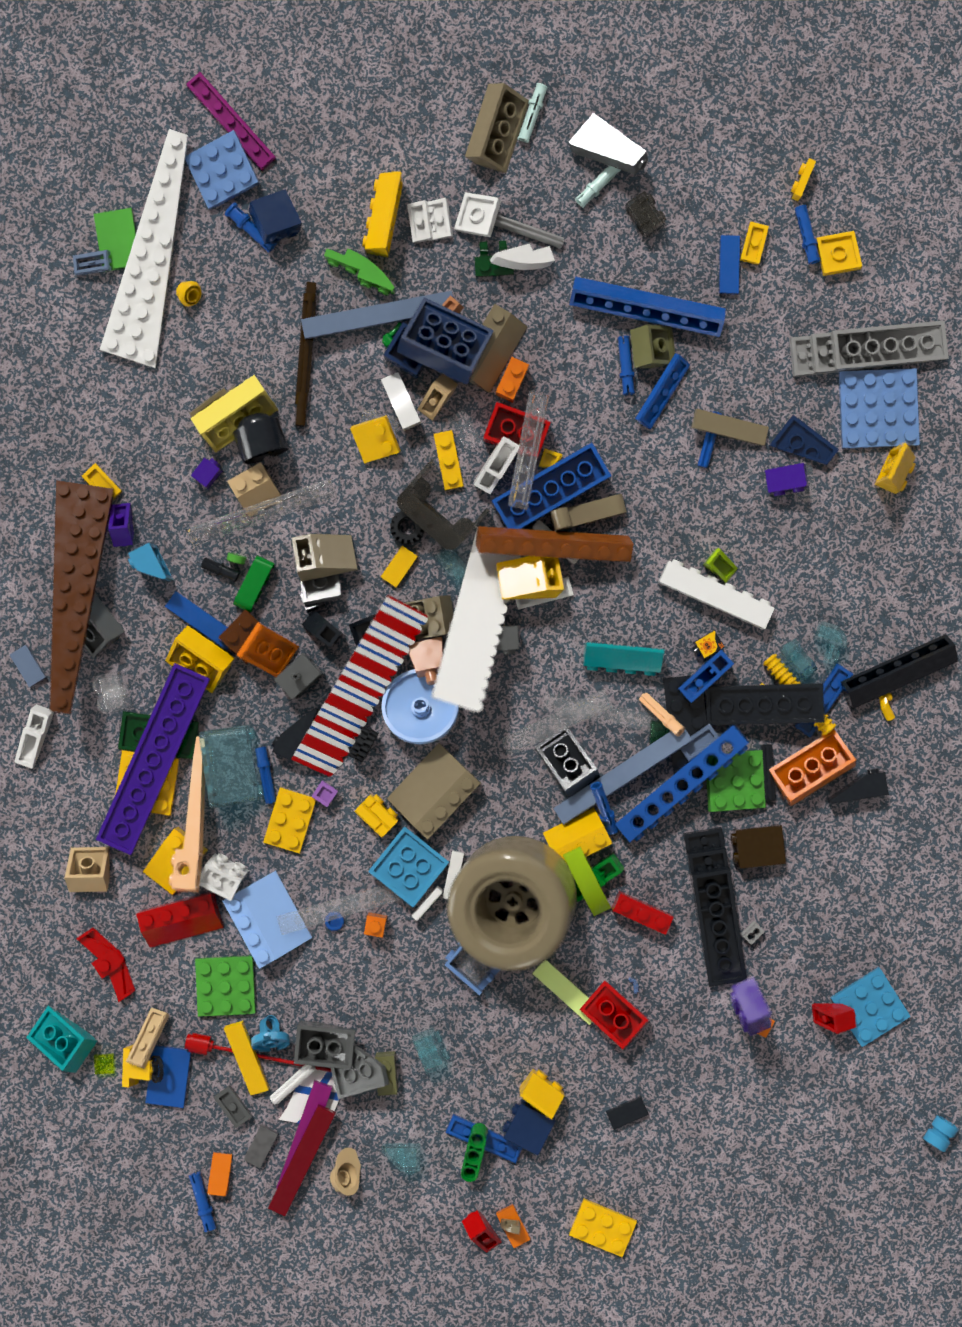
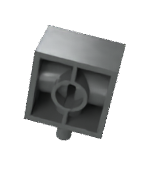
M302 653L274 680L294 700L314 684L324 672L307 654Z

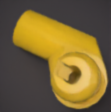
M891 693L879 697L881 711L886 721H891L895 718L888 703L893 699Z

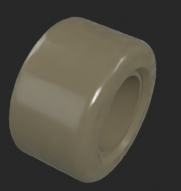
M524 836L497 838L479 847L469 857L455 877L448 896L447 911L449 924L460 946L480 963L499 970H524L548 959L562 944L575 914L577 890L568 865L548 845ZM500 880H513V886L505 888ZM520 883L527 886L530 890L524 891L520 888ZM493 889L501 893V900L491 902L489 900L490 890ZM528 898H537L539 902L537 910L527 905ZM500 908L506 909L509 912L507 920L504 921L499 918L495 911ZM523 911L528 916L529 921L519 924L516 921V913Z

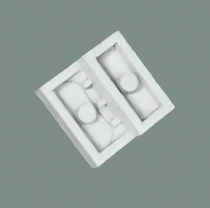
M447 198L429 202L423 200L407 204L413 243L453 237Z

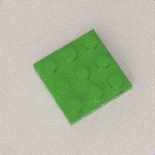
M762 750L745 751L740 756L736 753L732 757L733 762L726 768L723 766L718 768V774L713 779L709 780L706 778L709 812L766 808ZM710 755L708 763L710 765H717L718 758Z
M252 955L195 959L198 1016L256 1013L254 962Z

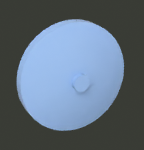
M414 669L400 674L388 685L382 699V714L389 730L399 739L412 744H428L441 739L452 729L458 717L459 706L432 698L435 684L427 685L426 677L418 678Z

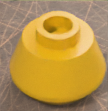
M184 281L177 287V297L184 306L191 307L200 300L201 287L195 281Z

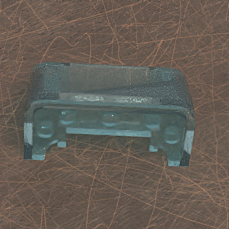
M250 724L201 731L199 739L210 807L218 808L261 800L264 792L262 784L259 785L258 781H256L251 748L252 739H255L254 728H250Z

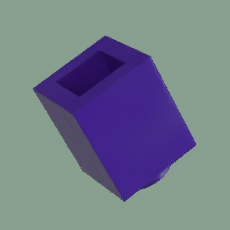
M204 457L190 476L209 489L222 470L219 469L220 464L213 458L208 460Z

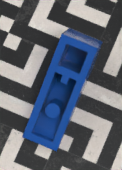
M719 650L678 689L692 703L734 663L722 650Z

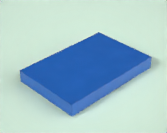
M155 1045L152 1056L159 1055L161 1057L164 1074L160 1083H154L152 1079L148 1081L146 1103L184 1108L191 1052L182 1048Z

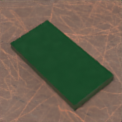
M123 711L118 749L136 750L151 715ZM199 721L191 722L176 757L193 760Z

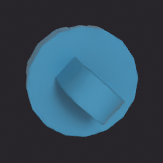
M269 1015L260 1021V1033L251 1038L253 1050L259 1052H270V1048L277 1047V1050H282L290 1045L289 1035L280 1032L279 1021L273 1015ZM267 1020L271 1022L272 1030L267 1027Z

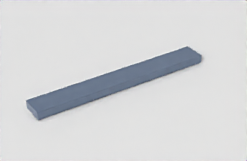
M452 291L301 319L305 339L409 320L412 319L424 297L443 305L450 295L453 297Z
M686 729L678 737L670 731L594 782L602 783L606 797H608L693 740ZM590 785L553 808L564 825L596 805Z

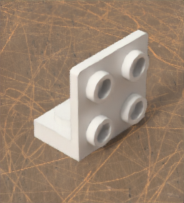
M215 853L203 868L200 886L231 901L249 870L242 863H234L228 860V857L224 854Z

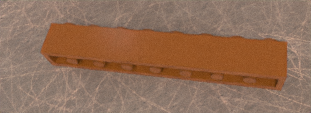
M478 526L476 547L479 553L631 562L634 545L630 537L625 535Z

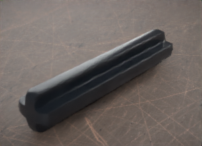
M771 744L761 745V750L763 753L765 801H774L776 799L775 781L769 772V769L774 767L773 747Z

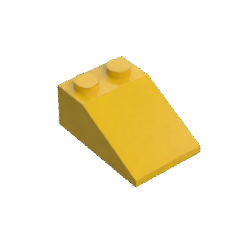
M904 442L890 450L875 485L894 494L905 489L907 485L905 479L908 473H912L916 465L913 463L916 457L907 443Z
M179 827L172 830L143 870V873L172 895L176 892L169 883L170 875L173 874L174 870L172 856L175 855L176 849H184L185 831ZM203 846V856H204L205 853L208 851V849H206V848ZM189 866L182 869V875L189 873Z

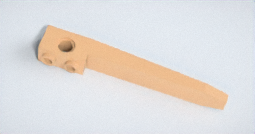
M196 737L184 849H176L175 855L172 856L174 870L173 874L170 875L169 883L173 890L179 892H199L206 784V739L204 737ZM189 866V873L182 875V869Z

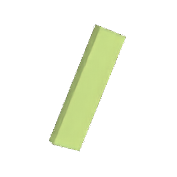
M547 960L543 961L532 974L590 1025L592 1021L580 1010L589 998Z

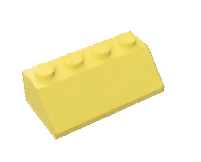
M253 375L190 419L211 448L218 452L235 440L233 432L238 429L239 422L243 418L255 413H266L270 416L279 409L255 375Z

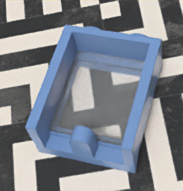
M457 943L459 945L456 951L452 949L445 957L447 960L445 966L480 995L500 970L480 963Z

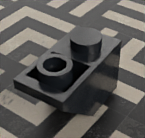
M315 610L302 623L309 632L329 648H333L344 634Z

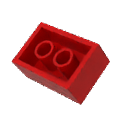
M496 402L483 441L497 446L504 436L520 445L517 454L537 461L551 422Z

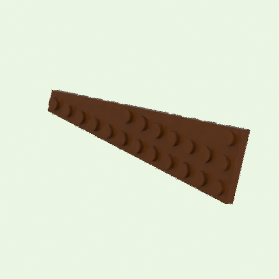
M56 480L50 684L51 712L69 715L72 712L115 492L112 488Z

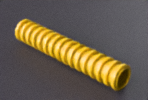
M773 654L763 662V666L768 667L767 670L771 671V675L775 676V680H779V684H801L800 681H796V677L792 676V672L789 673V668L784 667L785 664L780 662L781 659L777 658V654ZM826 714L825 722L814 723V726L818 727V731H822V736H826L835 728L836 724H833L832 719H828V714Z

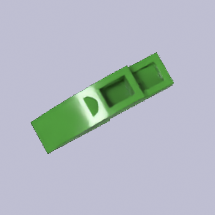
M348 248L345 255L326 249L324 257L328 260L327 263L333 267L343 266L351 274L358 272L357 278L360 281V285L366 288L376 287L378 292L384 295L395 293V288L388 277L366 257Z

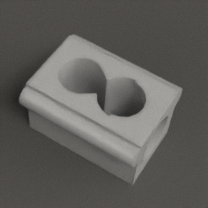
M753 921L741 935L752 945L765 931ZM758 928V933H755L752 939H748V934L753 933L754 929Z

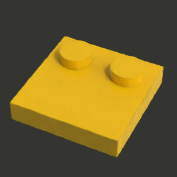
M854 231L816 238L823 276L860 270L862 268Z
M387 415L353 425L350 428L364 463L394 455L401 451Z

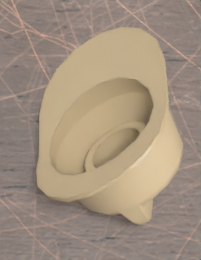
M344 1148L337 1155L335 1167L330 1173V1182L335 1191L341 1192L346 1196L355 1194L359 1188L361 1164L355 1149Z

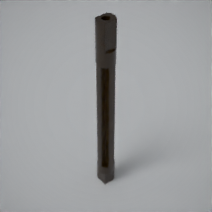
M306 282L301 319L315 317L317 297L315 294V282ZM302 323L294 426L304 427L306 421L313 338L305 339Z

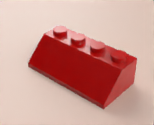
M212 891L144 909L136 913L140 931L150 948L224 928L215 893Z

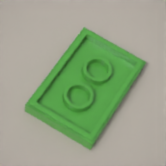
M132 208L94 214L99 251H110L109 258L111 259L110 266H112V270L124 269L136 236Z

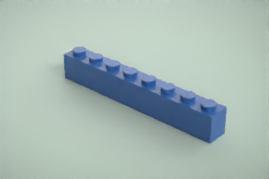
M576 276L569 305L717 337L721 335L726 308Z

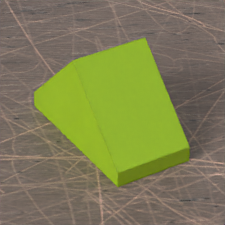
M719 548L715 549L703 564L725 583L738 569Z

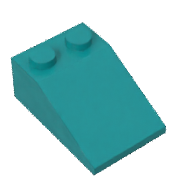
M47 1006L26 1037L58 1068L64 1072L71 1073L78 1071L97 1043V1040L90 1033L50 1006Z

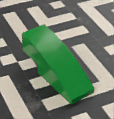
M613 852L591 867L600 887H602L606 882L622 873L624 866ZM575 881L577 902H579L584 897Z

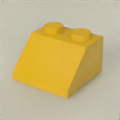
M532 1069L519 1087L520 1097L552 1119L564 1098L563 1087L556 1081L553 1083L547 1079L548 1076L540 1069L538 1071Z

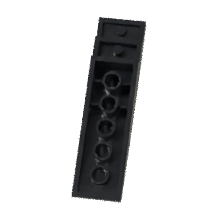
M717 827L683 833L709 987L747 980L731 871L728 865L722 828Z

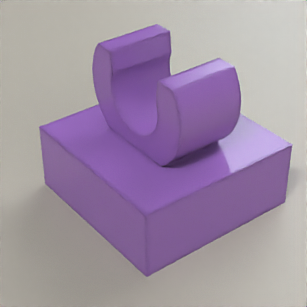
M322 780L311 797L328 807L338 793V790Z

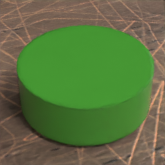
M228 552L226 559L230 562L244 565L247 557Z

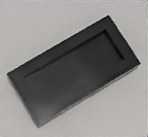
M641 1096L606 1111L614 1130L649 1115Z

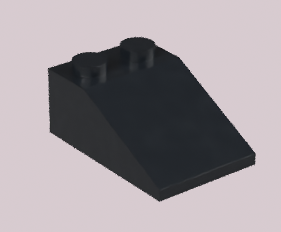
M564 726L535 746L569 798L601 777L598 769L567 726Z

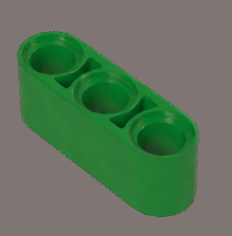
M257 555L235 597L233 605L243 610L246 609L251 613L254 603H257L262 593L263 585H266L270 577L271 569L275 567V563Z
M482 1123L474 1124L471 1128L461 1170V1177L467 1182L475 1181L479 1174L488 1136V1128Z

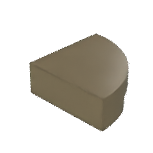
M501 1219L500 1227L510 1233L520 1234L519 1220Z

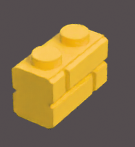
M370 794L354 812L379 836L383 837L398 822L399 819L396 818L398 814L391 807L387 809L383 805L384 800L380 796Z

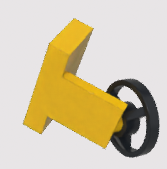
M133 1045L123 1048L122 1087L129 1088L139 1083V1079L148 1081L152 1079L154 1083L162 1081L164 1067L159 1055L152 1056L151 1060H148L145 1069L126 1062Z

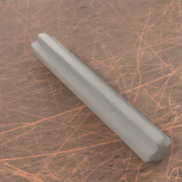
M497 214L495 226L557 248H562L564 244L563 237Z

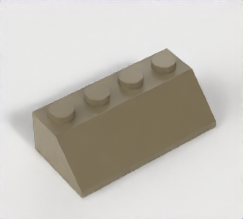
M505 83L488 84L465 157L475 164L506 173L529 100Z
M496 304L493 305L482 324L494 330L469 381L490 393L527 329V326L512 313Z

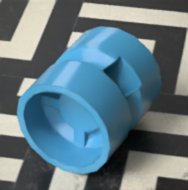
M936 1115L932 1122L933 1129L928 1128L923 1138L937 1149L945 1152L950 1145L949 1138H954L959 1128L943 1117Z

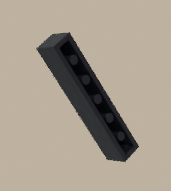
M946 634L841 681L844 696L853 709L958 662L956 646Z

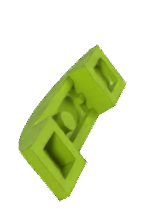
M581 847L563 854L593 915L596 916L611 909Z

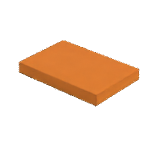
M258 622L237 653V656L277 677L284 671L299 646Z

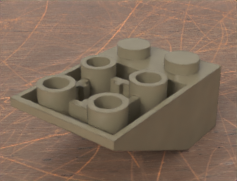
M307 534L292 537L296 568L301 582L358 570L351 535Z
M450 595L405 603L426 614L428 617L426 624L420 625L422 628L421 633L414 635L416 640L449 634L454 616Z

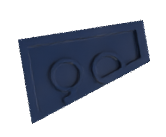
M795 415L790 417L769 445L825 465L831 461L839 450Z

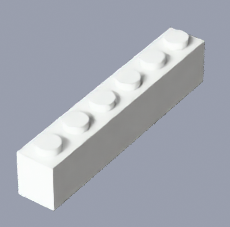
M673 559L672 562L668 561L658 583L760 629H766L775 609L770 606L771 602L764 599L758 601L753 598V594L746 591L740 593L731 584L725 583V585L718 583L719 579L710 575L707 577L700 575L701 571L690 567V570L682 567L683 563Z

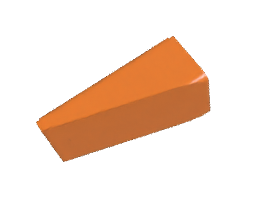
M213 1152L207 1194L227 1195L232 1154Z

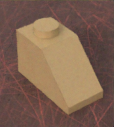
M441 374L432 383L417 410L433 421L452 396L458 384L448 376Z

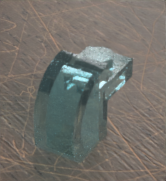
M819 621L813 640L828 644L822 663L833 665L834 662L838 661L840 655L838 648H847V638L840 627Z
M796 639L786 643L783 649L780 650L781 658L802 681H805L818 670L814 661L803 651L801 644Z

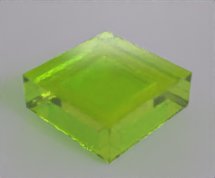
M114 1053L94 1055L95 1075L115 1073Z

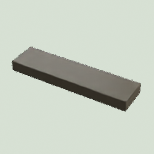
M695 409L691 427L696 430L760 446H765L769 427L701 409Z

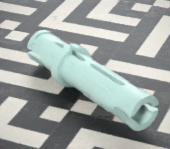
M536 84L532 99H529L528 102L529 108L517 138L525 143H529L539 111L544 105L542 102L548 89L544 84ZM537 97H539V99H538V101H537V104H536V107H535V110H533V108H534V106H535V103H536V100H537ZM532 116L531 122H530L529 127H528V130H527V126H528L530 117Z
M608 166L592 183L586 185L587 188L575 198V201L584 208L591 199L600 194L601 189L621 170Z

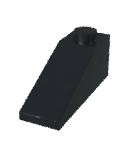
M312 709L280 734L279 737L276 736L271 745L274 747L272 752L294 762L291 758L316 718L319 709Z
M879 768L868 769L867 773L861 774L829 797L828 803L835 804L889 795L886 773L879 771Z

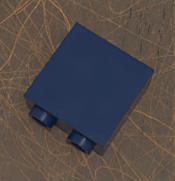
M286 189L250 201L249 213L264 244L270 242L274 244L284 237H294L300 232L302 222Z
M520 1099L519 1103H515L511 1110L513 1115L510 1121L506 1120L502 1128L504 1139L539 1155L556 1122L555 1116L550 1119L530 1103Z

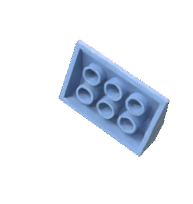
M276 871L237 891L231 901L226 898L223 900L227 911L259 969L312 938Z

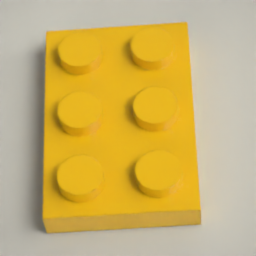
M280 787L263 843L300 854L316 799Z
M583 1198L569 1236L623 1257L637 1220Z

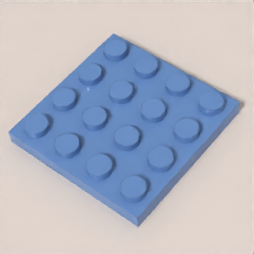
M917 368L839 372L842 449L896 447L904 442L909 446L920 445Z

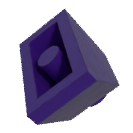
M131 503L116 504L111 507L108 530L114 547L133 545L134 529Z

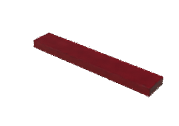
M318 1104L272 1197L268 1209L286 1216L335 1116V1111Z

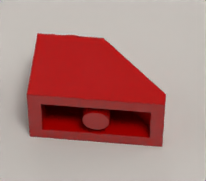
M834 1003L812 1004L814 1023L836 1034L856 1028V1014L853 1008L844 1004Z
M478 1210L468 1214L462 1220L470 1240L486 1253L502 1242L485 1216Z

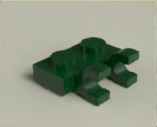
M499 241V252L507 250V241ZM480 242V257H475L476 277L514 275V269L492 264L490 262L492 256H488L487 242Z

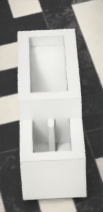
M530 244L497 252L490 259L492 264L518 270L541 269L549 267L555 261L550 246L533 251Z
M399 372L381 379L403 431L421 424Z
M503 436L476 477L474 485L491 494L519 450L520 445Z
M37 704L31 708L27 725L22 731L15 763L31 769L34 768L54 712H51L50 709Z

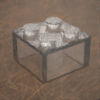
M115 671L94 676L95 681L92 682L93 689L98 693L99 700H97V706L99 711H102V714H111L133 708L125 671Z

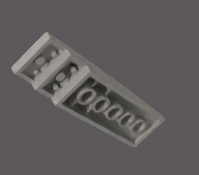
M945 321L835 330L829 333L811 334L810 336L791 337L789 339L793 377L949 359Z

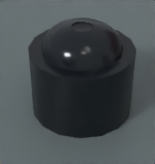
M255 413L246 416L239 422L238 429L233 432L243 464L257 463L262 461L264 457L269 455L278 456L289 449L278 417H270L266 413Z

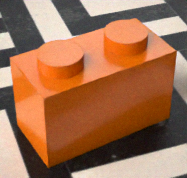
M511 357L496 390V396L513 403L527 374L529 364Z

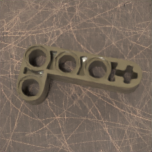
M617 494L570 508L556 509L550 512L554 531L577 527L584 523L596 522L599 519H607L625 514L627 510L622 494Z

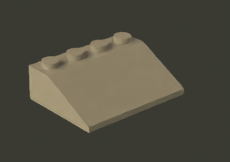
M438 743L387 799L425 838L429 839L481 782Z

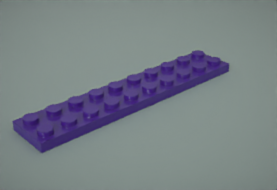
M174 663L96 837L97 841L129 855L133 854L210 682V678Z

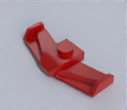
M94 928L76 938L77 941L98 958L91 964L100 977L103 979L107 975L110 976L118 1002L136 991L125 962V957L120 949L113 946Z

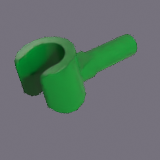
M398 323L392 331L383 336L382 343L386 348L393 340L392 337L402 325L401 323Z

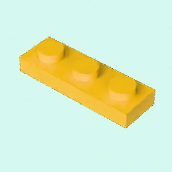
M452 430L435 433L434 439L445 491L464 487Z

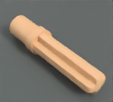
M648 693L641 695L639 701L677 737L683 734L685 728L673 715H670Z

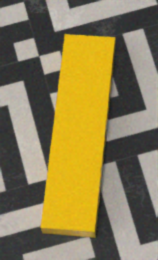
M240 1021L226 1025L224 1031L250 1095L268 1091V1082L256 1052L253 1050L244 1022Z

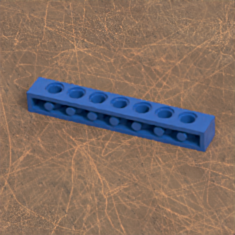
M734 724L615 824L629 842L633 839L637 842L645 835L643 831L646 828L652 829L660 823L657 820L662 815L666 818L674 811L672 807L676 803L680 805L689 798L687 796L688 793L692 790L696 793L704 786L702 782L706 778L709 780L713 779L718 774V768L721 766L726 768L733 762L732 757L736 753L740 756L749 749L746 746L749 741ZM724 743L732 744L733 751L731 753L724 752ZM710 755L718 758L717 765H710L708 763ZM694 768L702 769L703 776L701 778L694 776ZM680 780H685L688 783L687 790L679 788L678 783ZM664 793H671L673 801H665ZM652 804L656 805L659 809L658 814H652L649 811V806ZM636 817H641L644 820L643 826L640 827L635 824Z

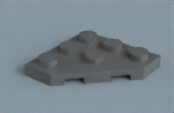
M355 1044L352 1069L331 1068L338 1099L390 1085L385 1065Z

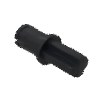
M204 558L201 563L203 569L217 574V577L222 576L233 582H236L240 571L225 566L223 562L220 564L209 558Z

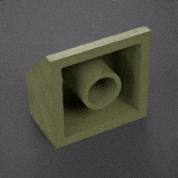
M644 325L630 330L635 368L647 369L668 366L675 354L672 327Z

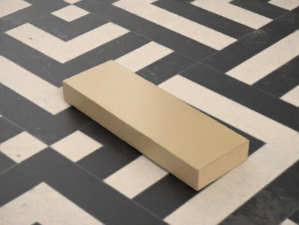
M154 1008L150 1009L126 1060L127 1063L145 1069L169 1018L168 1013Z

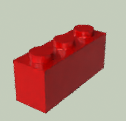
M621 891L618 892L612 905L614 912L666 935L674 918L672 914Z

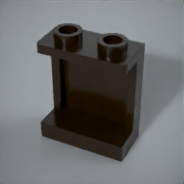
M772 824L771 826L733 829L734 833H731V843L735 845L736 852L733 853V862L737 864L738 868L786 864L782 825Z

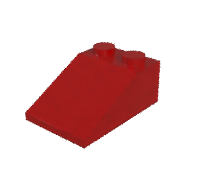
M604 981L580 1008L592 1022L622 1049H626L650 1021L648 1017L607 981Z

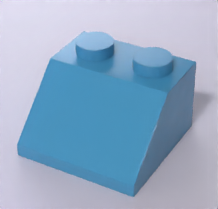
M147 543L128 553L130 556L128 561L133 569L164 580H173L156 545Z

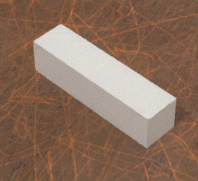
M452 850L443 893L444 899H448L451 885L461 870L464 852Z

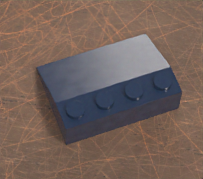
M424 297L400 338L397 352L468 385L494 330Z

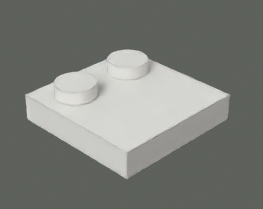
M465 192L454 229L462 233L491 237L501 200L497 197Z

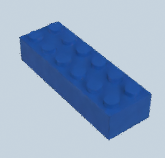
M590 443L496 497L491 502L506 528L523 529L546 516L551 511L560 508L610 479L611 474L593 443Z

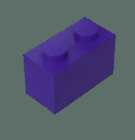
M804 463L765 470L768 493H773L774 496L785 495V491L793 490V493L805 491L804 488L809 487L806 465Z

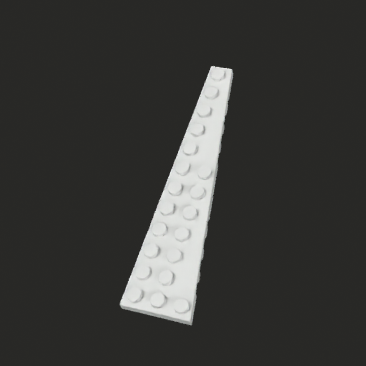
M169 129L100 347L101 351L156 368L188 144V135Z

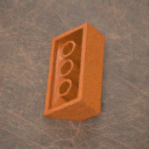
M833 729L826 736L820 737L770 768L769 772L789 805L793 806L856 766V759L835 729Z

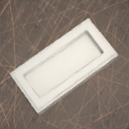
M438 885L412 913V917L416 921L442 894L443 891Z

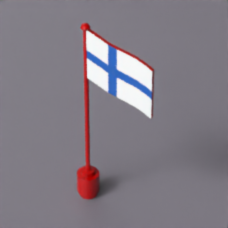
M198 1033L187 1035L184 1049L189 1050V1052L207 1055L208 1052H212V1049L233 1053L232 1048L214 1045L211 1036ZM256 1053L258 1058L301 1067L304 1066L301 1064H294V1061ZM315 1066L316 1070L295 1088L287 1108L278 1119L299 1124L314 1080L333 1086L326 1108L335 1111L339 1099L331 1068Z

